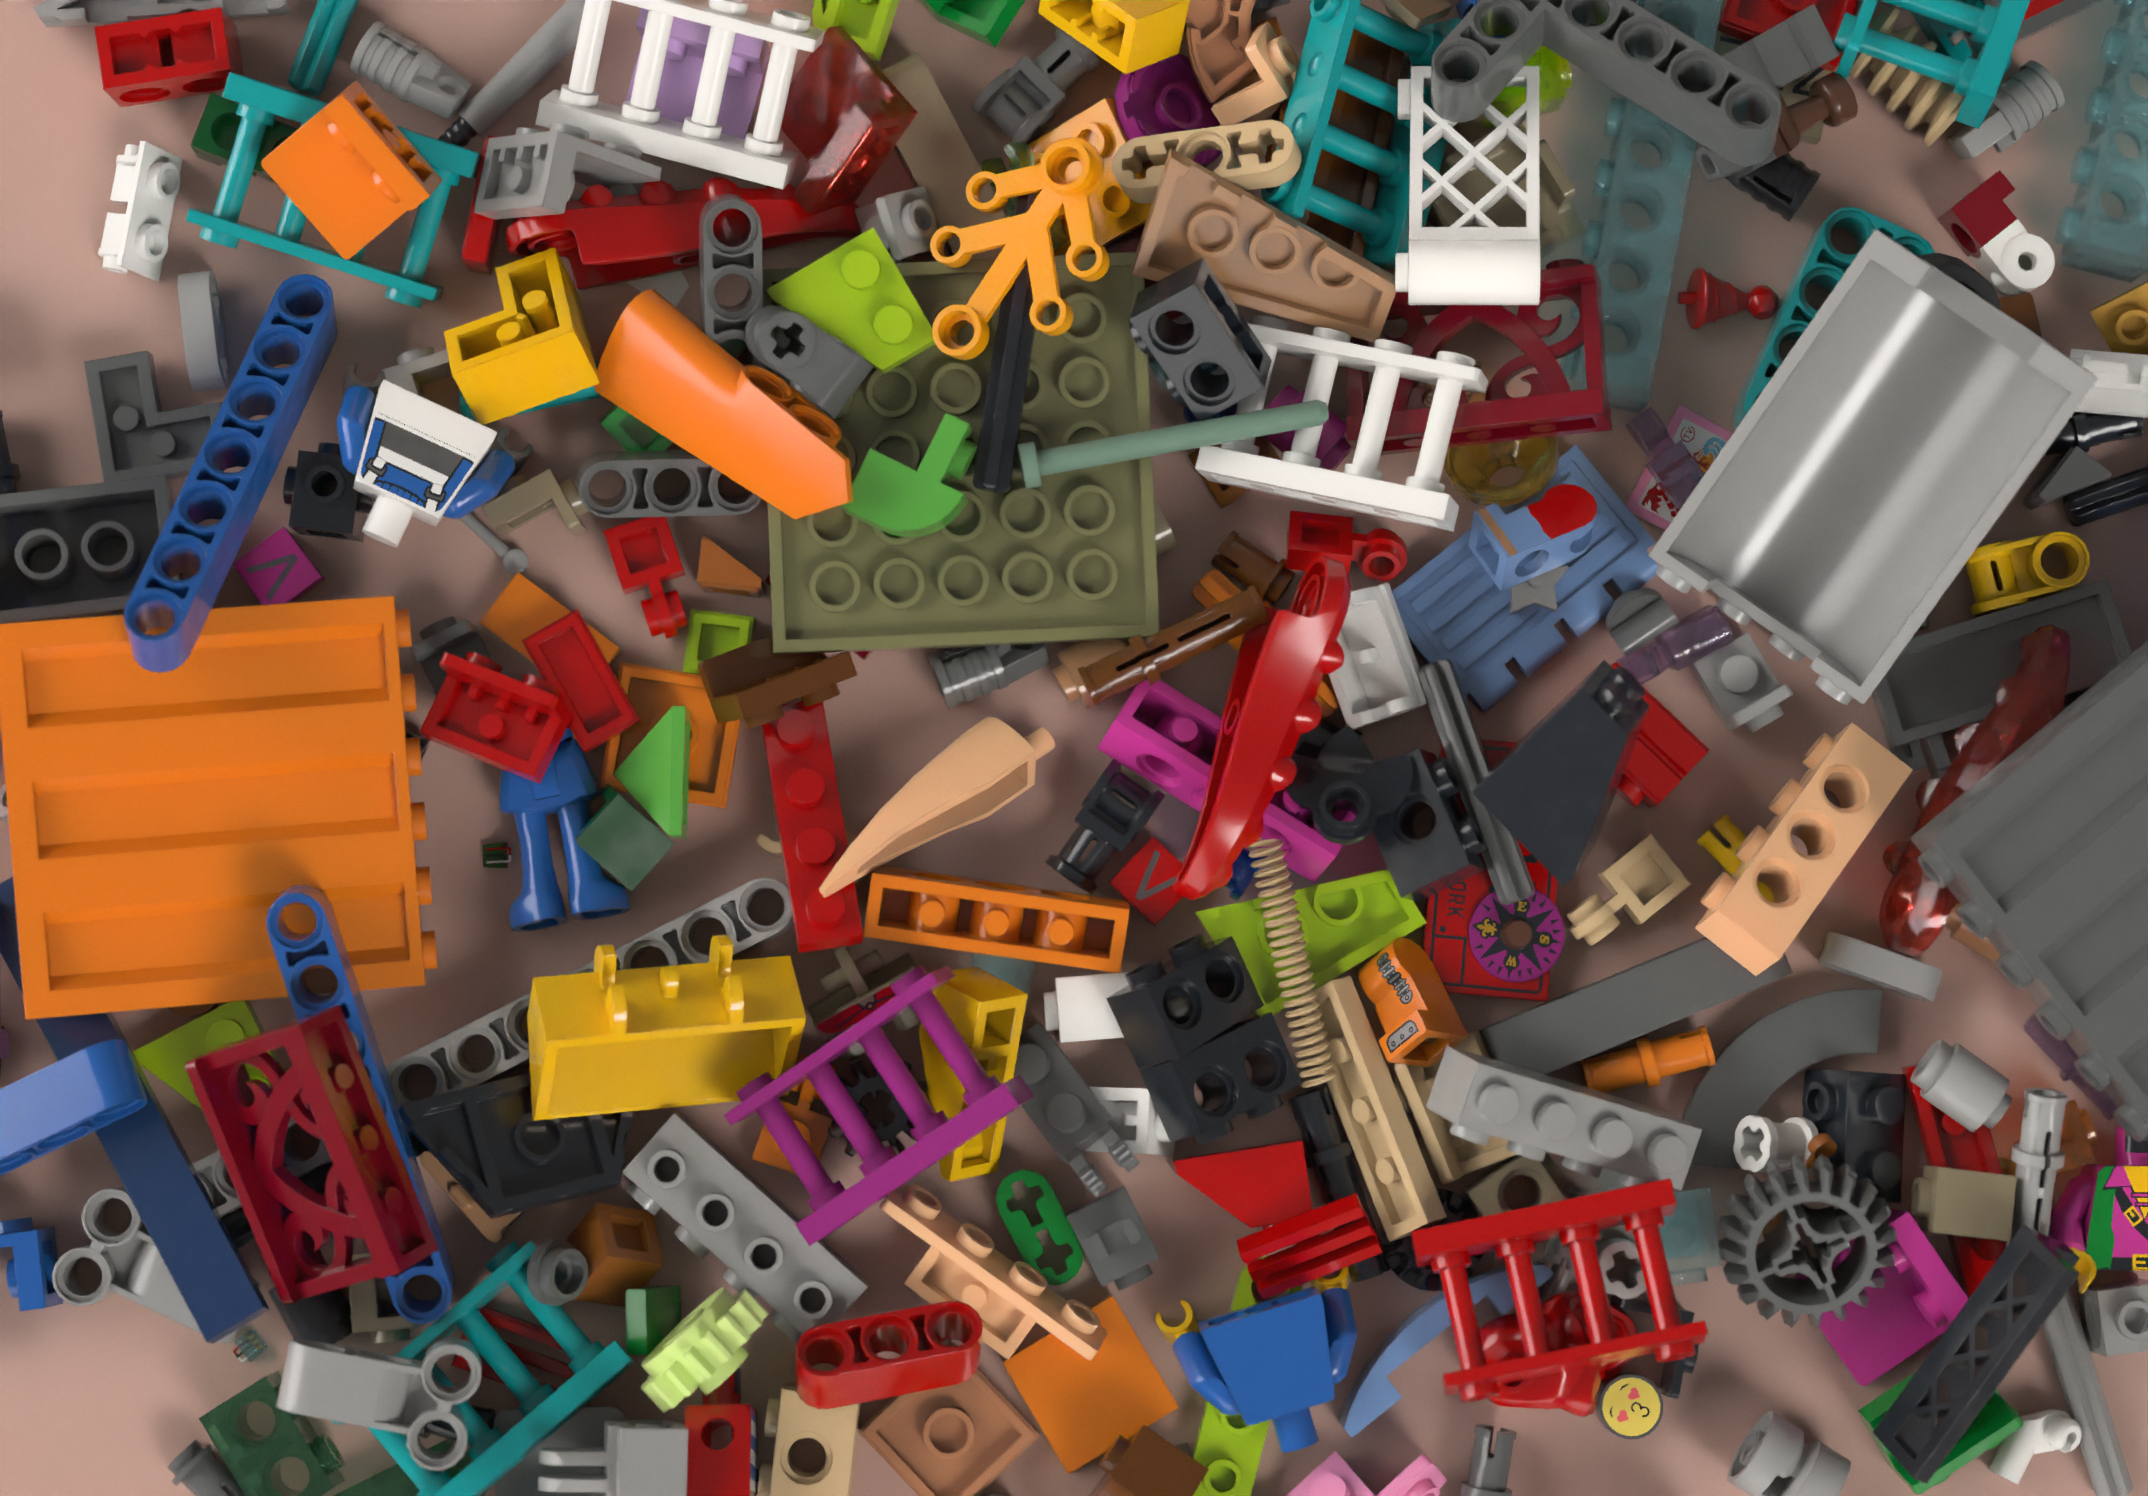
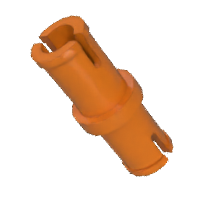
M1705 1025L1698 1026L1694 1030L1649 1041L1647 1036L1634 1039L1635 1046L1580 1060L1586 1086L1605 1093L1646 1082L1648 1088L1661 1085L1660 1078L1707 1065H1716L1714 1052Z

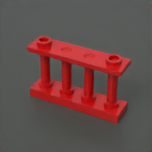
M1671 1178L1412 1231V1246L1417 1268L1431 1265L1433 1273H1440L1461 1370L1443 1374L1442 1383L1445 1396L1460 1393L1461 1402H1474L1500 1395V1384L1655 1353L1657 1363L1676 1361L1695 1355L1694 1345L1704 1343L1708 1335L1706 1322L1704 1320L1682 1325L1659 1228L1665 1225L1663 1217L1673 1215L1677 1205ZM1624 1225L1626 1233L1634 1235L1656 1330L1617 1338L1594 1241L1600 1239L1599 1230ZM1560 1238L1562 1247H1569L1591 1344L1552 1351L1530 1254L1536 1252L1534 1243ZM1496 1251L1497 1260L1505 1261L1526 1357L1487 1365L1466 1268L1471 1266V1256Z

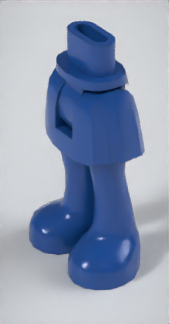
M571 728L566 729L540 784L502 769L500 813L514 815L522 862V891L509 909L510 928L513 932L542 930L565 924L568 921L554 870L546 815L558 813L566 861L568 899L572 918L576 920H593L619 915L631 910L629 896L625 887L608 879L603 874L600 864L580 848L575 841L578 833L591 820L589 802L600 795V790L595 774L580 744L573 739Z

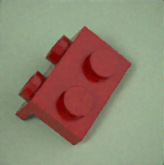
M468 651L464 659L444 652L439 665L447 675L420 729V733L430 741L540 784L573 716L558 697L560 690L553 684L530 674H525L522 681L501 674L503 669L501 665L475 652Z

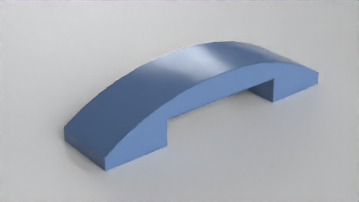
M1532 1261L1538 1288L1554 1274L1546 1264ZM1506 1266L1494 1268L1468 1278L1474 1305L1485 1297L1492 1307L1502 1315H1505L1515 1307ZM1444 1291L1428 1300L1403 1320L1386 1337L1366 1362L1353 1384L1339 1419V1423L1351 1438L1402 1398L1386 1376L1451 1325Z

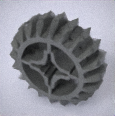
M1794 1153L1790 1162L1791 1169L1781 1172L1779 1165L1769 1160L1766 1165L1769 1178L1763 1182L1755 1176L1746 1174L1744 1184L1749 1196L1730 1193L1727 1202L1733 1214L1720 1216L1718 1226L1721 1234L1726 1238L1719 1240L1717 1250L1720 1259L1727 1262L1723 1267V1271L1728 1283L1732 1285L1739 1284L1737 1292L1743 1303L1748 1305L1757 1301L1758 1311L1766 1320L1781 1310L1784 1323L1791 1328L1798 1321L1801 1314H1807L1810 1324L1819 1329L1823 1320L1822 1313L1833 1311L1834 1316L1844 1322L1847 1316L1844 1305L1851 1300L1856 1305L1867 1308L1869 1298L1864 1289L1865 1286L1884 1289L1886 1279L1879 1268L1894 1266L1895 1255L1893 1250L1886 1245L1895 1242L1897 1234L1893 1226H1887L1889 1224L1887 1219L1891 1211L1884 1198H1875L1877 1189L1871 1179L1865 1177L1856 1181L1857 1174L1855 1169L1847 1162L1833 1172L1830 1159L1822 1153L1812 1168H1806L1803 1157ZM1823 1202L1832 1204V1206L1817 1210L1810 1209L1802 1203ZM1782 1211L1781 1222L1777 1228L1763 1235L1765 1241L1757 1244L1765 1225L1777 1213ZM1797 1223L1802 1225L1806 1236H1811L1814 1241L1812 1244L1817 1258H1813L1807 1246L1802 1245L1796 1228ZM1855 1238L1853 1247L1847 1257L1831 1270L1832 1262L1836 1255L1844 1249L1851 1247L1849 1241ZM1790 1273H1802L1810 1278L1791 1279L1782 1276Z

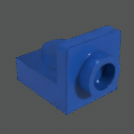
M32 1217L0 1221V1248L11 1246L13 1248L14 1259L8 1261L6 1269L8 1289L13 1298H18L20 1311L63 1304V1299L58 1296L53 1287L52 1280L54 1266L58 1261L55 1228L48 1227L33 1230Z

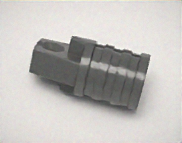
M1045 643L950 647L939 654L936 652L928 655L933 674L948 709L956 707L957 704L964 701L965 703L972 701L977 696L990 694L993 690L1006 688L1009 684L1050 663Z

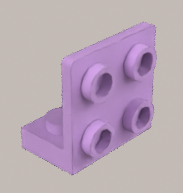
M644 8L640 9L636 23L641 41L643 40L649 11ZM678 17L673 18L655 105L661 110L660 117L684 123L685 117H692L711 26ZM739 33L735 35L717 123L722 125L721 133L746 139V134L749 133L771 54L768 41ZM640 51L625 101H630Z

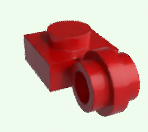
M1290 510L1285 569L1306 571L1315 558L1323 555L1344 564L1348 576L1351 561H1356L1359 569L1368 578L1384 582L1395 578L1405 568L1407 563V546L1401 537L1394 531L1386 528L1374 529L1367 534L1353 533V517Z
M643 517L603 530L624 594L626 595L649 587L652 597L640 602L652 637L665 634L666 639L678 636L677 629L689 625L677 589L665 593L662 583L684 576L685 572L667 518Z

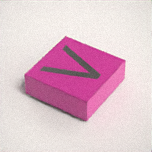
M284 526L232 564L262 605L294 603L325 580L290 531Z

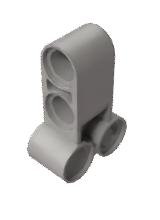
M117 1186L103 1189L92 1195L84 1205L81 1216L83 1229L92 1242L90 1245L71 1249L56 1262L52 1273L53 1287L58 1296L68 1304L86 1306L103 1301L117 1293L201 1333L125 1187ZM113 1198L122 1200L131 1210V1224L123 1234L113 1232L104 1221L103 1213L105 1206ZM83 1257L93 1259L102 1270L103 1278L101 1285L95 1292L85 1291L75 1280L76 1264ZM254 1278V1280H255V1282H256V1284H257V1286H258V1288H259L260 1282ZM238 1329L219 1341L232 1343Z
M446 1337L435 1342L427 1350L423 1361L329 1343L292 1339L289 1343L276 1406L296 1414L407 1434V1447L410 1455L420 1466L429 1470H444L455 1465L462 1458L467 1447L468 1425L464 1415L452 1404L468 1400L477 1391L481 1381V1358L477 1349L469 1341L459 1337ZM446 1354H457L468 1361L471 1373L463 1384L456 1387H447L435 1379L432 1372L434 1363ZM432 1420H443L454 1427L457 1438L449 1449L442 1452H433L421 1444L418 1437L420 1429Z

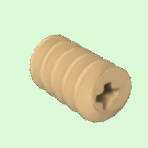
M1894 6L1883 12L1868 28L1913 43L1919 27L1913 23L1896 32L1893 27L1900 10ZM1932 40L1921 47L1935 51L1937 44ZM1858 52L1849 76L1852 79H1856L1872 71L1874 75L1867 92L1874 96L1888 88L1892 89L1893 91L1885 109L1889 113H1893L1909 105L1911 110L1904 127L1911 130L1925 122L1929 123L1930 126L1923 144L1926 147H1930L1955 121L1963 96L1952 93L1954 89L1952 85Z

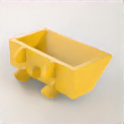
M715 935L710 941L708 963L616 970L617 954L612 944L598 945L595 949L594 972L533 977L527 1016L532 1119L536 1121L741 1101L736 1092L755 1078L769 1071L775 1080L795 1066L806 1021V1014L791 956L732 960L733 943L730 936ZM789 1091L783 1094L781 1097L788 1096Z

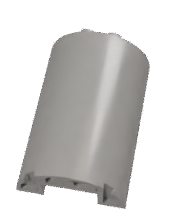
M1875 229L1648 556L1660 564L1655 573L1669 585L1685 594L1689 592L1691 587H1694L1701 593L1710 589L1720 596V599L1715 604L1716 607L1730 618L1744 626H1747L1753 619L1771 631L1773 634L1768 642L1782 654L1800 663L1804 656L1810 658L1813 663L1809 668L1820 675L1815 684L1825 693L1845 705H1848L1852 698L1864 705L2096 383L2098 377L2075 360L2069 359L2057 351L2055 346L1926 260L1918 258L1909 252L1907 248Z

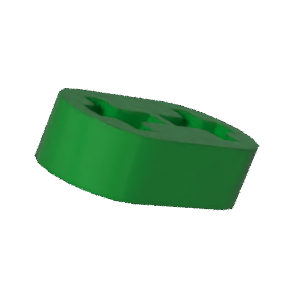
M1020 1169L1011 1172L1003 1178L997 1189L996 1204L1024 1262L1037 1269L1045 1277L1047 1285L1057 1286L1069 1282L1077 1275L1082 1266L1083 1251L1054 1190L1047 1179L1034 1170ZM1023 1180L1028 1188L1038 1185L1042 1189L1043 1196L1036 1200V1208L1043 1219L1042 1222L1032 1226L1022 1209L1011 1211L1007 1206L1006 1201L1014 1196L1011 1185L1016 1181ZM1047 1228L1057 1245H1063L1068 1242L1073 1252L1065 1258L1067 1269L1064 1272L1056 1274L1051 1266H1046L1042 1269L1038 1266L1036 1258L1043 1254V1246L1036 1235L1037 1232Z

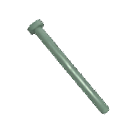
M1313 400L1036 451L1033 441L1018 444L1025 488L1029 489L1042 486L1041 476L1320 426L1329 420V413L1326 402Z

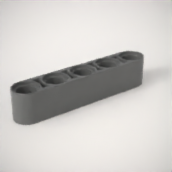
M1704 937L1498 1021L1479 1031L1491 1059L1546 1075L1774 982L1793 973L1784 953L1777 962L1755 976L1708 938Z

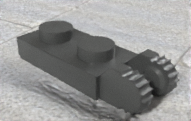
M1038 1022L1020 1036L1014 1077L1021 1075L1034 1097L1021 1106L1060 1159L1066 1164L1071 1165L1079 1178L1097 1198L1108 1188L1104 1183L1103 1175L1083 1154L1086 1149L1101 1138L1108 1147V1152L1120 1167H1124L1127 1172H1130L1140 1163L1114 1127L1118 1125L1050 1033L1046 1031V1028Z

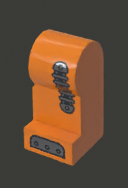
M1404 937L1396 938L1359 970L1358 978L1360 985L1367 997L1376 1005V1013L1386 1033L1378 1042L1387 1062L1430 1068L1443 1057L1446 1046L1456 1047L1469 1036L1432 961L1425 951L1412 940ZM1428 1037L1437 1038L1432 1043L1426 1040Z

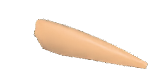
M987 716L914 775L879 810L847 848L819 888L820 893L826 898L899 855L947 832L985 819L1035 785L1036 761L1055 748V742L1051 734L1045 728L1040 727L1023 738L1012 727L998 718Z

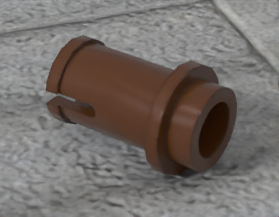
M1234 530L1219 547L1217 552L1220 554H1216L1211 562L1212 566L1218 567L1245 586L1250 587L1254 585L1262 602L1266 599L1274 605L1280 601L1296 576V573L1290 569H1285V558H1282L1279 562L1240 537Z

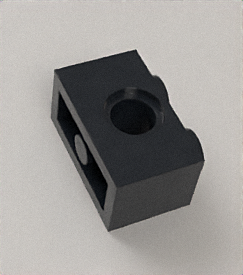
M1421 748L1402 755L1409 756L1413 765L1412 785L1408 797L1398 809L1378 816L1375 827L1372 830L1400 896L1416 902L1486 870L1479 854L1486 850L1482 833L1470 815L1463 817L1454 797V794L1460 792V785L1454 770L1445 757L1437 759L1436 754ZM1431 806L1436 815L1435 827L1427 837L1418 839L1413 832V819L1420 809Z

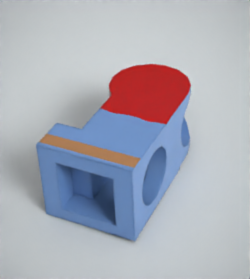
M1572 484L1554 486L1546 491L1542 500L1506 515L1495 502L1474 511L1468 546L1502 592L1562 566L1566 562L1585 553L1591 543L1593 524L1597 514V503L1586 489Z

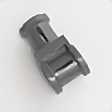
M1060 28L1055 31L1057 39L1034 62L1025 55L1012 69L1009 68L996 77L973 104L972 109L979 116L987 114L1012 139L1010 147L1016 153H1019L1022 148L1037 140L1048 128L1056 114L1065 106L1066 95L1064 92L1086 71L1094 73L1101 66L1100 60L1093 51Z

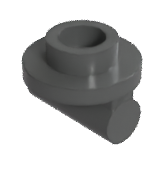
M1644 588L1631 590L1620 595L1609 610L1605 625L1607 631L1627 658L1678 623L1679 620L1659 592L1654 589Z

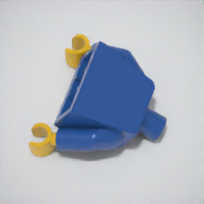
M1349 1266L1338 1270L1339 1275L1336 1278L1326 1279L1320 1277L1310 1281L1311 1287L1199 1322L1190 1304L1184 1300H1181L1180 1303L1186 1313V1319L1181 1325L1169 1327L1166 1325L1160 1312H1157L1155 1316L1156 1324L1167 1342L1173 1344V1351L1190 1386L1222 1414H1241L1247 1426L1272 1419L1281 1452L1303 1449L1319 1441L1309 1408L1335 1399L1334 1385L1347 1376L1358 1335L1350 1294L1346 1290Z

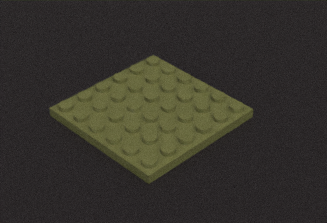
M1136 252L1108 253L1110 264L1106 274L1093 282L1081 280L1073 275L1067 268L1066 255L1054 256L1060 296L1071 305L1074 315L1073 322L1070 328L1059 336H1049L1035 329L1018 444L1034 441L1035 449L1038 451L1151 430L1148 355L1143 353L1134 341L1129 321L1138 292L1145 289V278L1132 275V263ZM1082 254L1080 256L1079 268L1081 271H1086L1094 266L1096 254ZM996 258L971 259L967 264L959 268H950L939 261L895 263L933 327L936 316L944 308L950 305L967 304ZM803 268L763 269V307L768 305L778 306L772 301L766 291L768 288ZM1000 304L987 323L990 331L987 346L975 358L969 360L955 359L942 352L935 344L885 374L873 367L835 419L830 417L842 432V437L835 448L850 460L851 484H853L870 448L917 471L945 413L970 424L973 434L969 442L977 445L978 449ZM1058 304L1050 305L1045 309L1043 313L1045 325H1052L1058 320L1060 316ZM967 324L959 330L957 339L960 346L966 345L972 340L974 336L972 324ZM776 326L773 328L770 336L777 342V347L785 349L790 339L784 334V328ZM764 364L765 369L778 375L776 372H774L772 369H770L768 366ZM1017 444L1011 488L1006 493H991L979 490L973 485L972 481L977 456L976 450L964 477L958 480L951 476L947 485L965 495L968 502L964 509L946 527L932 534L920 537H900L883 532L848 515L841 507L842 505L799 519H793L768 503L773 653L775 655L1125 640L1138 634L1145 639L1159 632L1152 456L1041 476L1042 486L1026 489Z

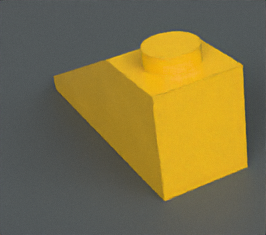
M977 966L951 970L955 977L933 991V993L988 1077L996 1075L1000 1083L1003 1084L1014 1077L1028 994ZM921 1023L919 1037L929 1102L937 1113L943 1110L950 1120L969 1107L962 1097L967 1091ZM1007 1115L939 1161L941 1177L952 1182L997 1172Z

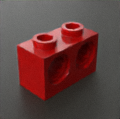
M222 7L94 27L103 89L121 108L224 92L229 72L244 75L237 27Z

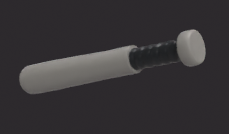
M568 0L487 85L457 113L460 116L458 120L438 139L464 147L477 135L481 137L518 100L573 51L577 44L585 0Z

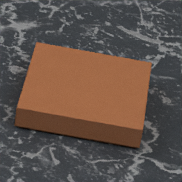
M953 1340L947 1344L950 1347L957 1346ZM977 1368L976 1373L969 1380L960 1384L892 1397L858 1429L861 1436L918 1496H978L1040 1436V1432L979 1368Z

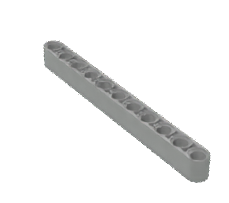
M762 877L751 880L615 949L617 954L616 970L636 969V961L639 955L646 949L653 947L661 949L666 954L669 966L708 963L709 955H704L697 950L693 942V933L699 923L710 918L717 919L724 925L726 933L730 936L733 943L732 959L782 935L791 928L793 917L788 887L773 878ZM767 889L775 890L783 898L785 905L784 913L774 924L768 926L759 925L751 916V901L760 891ZM594 961L568 974L594 972ZM531 992L386 1065L385 1067L399 1108L402 1103L417 1100L408 1092L406 1085L408 1074L417 1065L424 1064L434 1072L437 1084L432 1096L492 1082L529 1063V1041L523 1034L521 1023L525 1012L529 1009ZM477 1035H483L488 1038L495 1050L491 1066L482 1072H476L471 1069L464 1058L466 1044ZM291 1116L285 1136L283 1160L287 1169L294 1176L300 1178L332 1160L323 1139H320L319 1149L311 1159L305 1160L297 1156L292 1148L291 1140L292 1134L300 1125ZM219 1151L193 1163L221 1218L242 1207Z

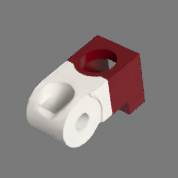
M1999 170L1937 220L1981 274L1992 284L1993 288L2000 294L2012 296L2029 293L2044 284L2052 275L2055 260L2050 245L2041 237L2028 234L2024 226L2003 202V199L2016 189Z

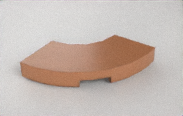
M1190 0L1184 26L1187 53L1195 78L1210 103H1213L1255 70L1245 52V47L1252 36L1251 13L1256 0Z

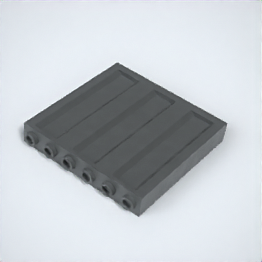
M2146 641L1910 837L1922 853L1917 858L1922 870L1939 887L1944 888L1948 886L1961 903V906L1957 909L1960 919L1977 937L1981 939L1988 938L2001 955L1996 960L2000 971L2015 987L2020 990L2025 988L2040 1006L2035 1011L2040 1023L2053 1037L2060 1041L2065 1039L2079 1056L2074 1061V1065L2080 1075L2097 1091H2106L2118 1107L2113 1112L2114 1118L2121 1128L2137 1142L2142 1140L2148 1141V641Z

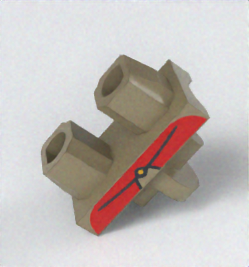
M846 946L834 950L842 968L820 979L828 996L807 1007L814 1021V1027L823 1042L829 1038L832 1041L896 996L890 986L917 968L909 952L885 965L877 949L855 961ZM912 1007L893 1019L899 1031L908 1030L921 1023ZM858 1043L842 1055L846 1060H852L864 1054L865 1050Z

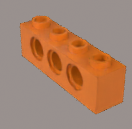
M882 865L872 871L863 937L1121 973L1130 907L1129 901L1123 899Z

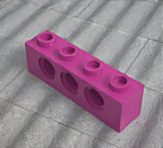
M1146 680L1135 686L1097 749L1193 809L1201 812L1222 718L1163 681L1149 685ZM1285 788L1274 794L1262 816L1264 831L1260 838L1263 840H1282L1284 844L1279 849L1287 852L1281 858L1289 862L1287 867L1315 883L1336 858L1343 845L1323 838L1313 825L1312 813L1292 801ZM1338 810L1333 814V817L1339 821H1352L1356 818L1349 810Z

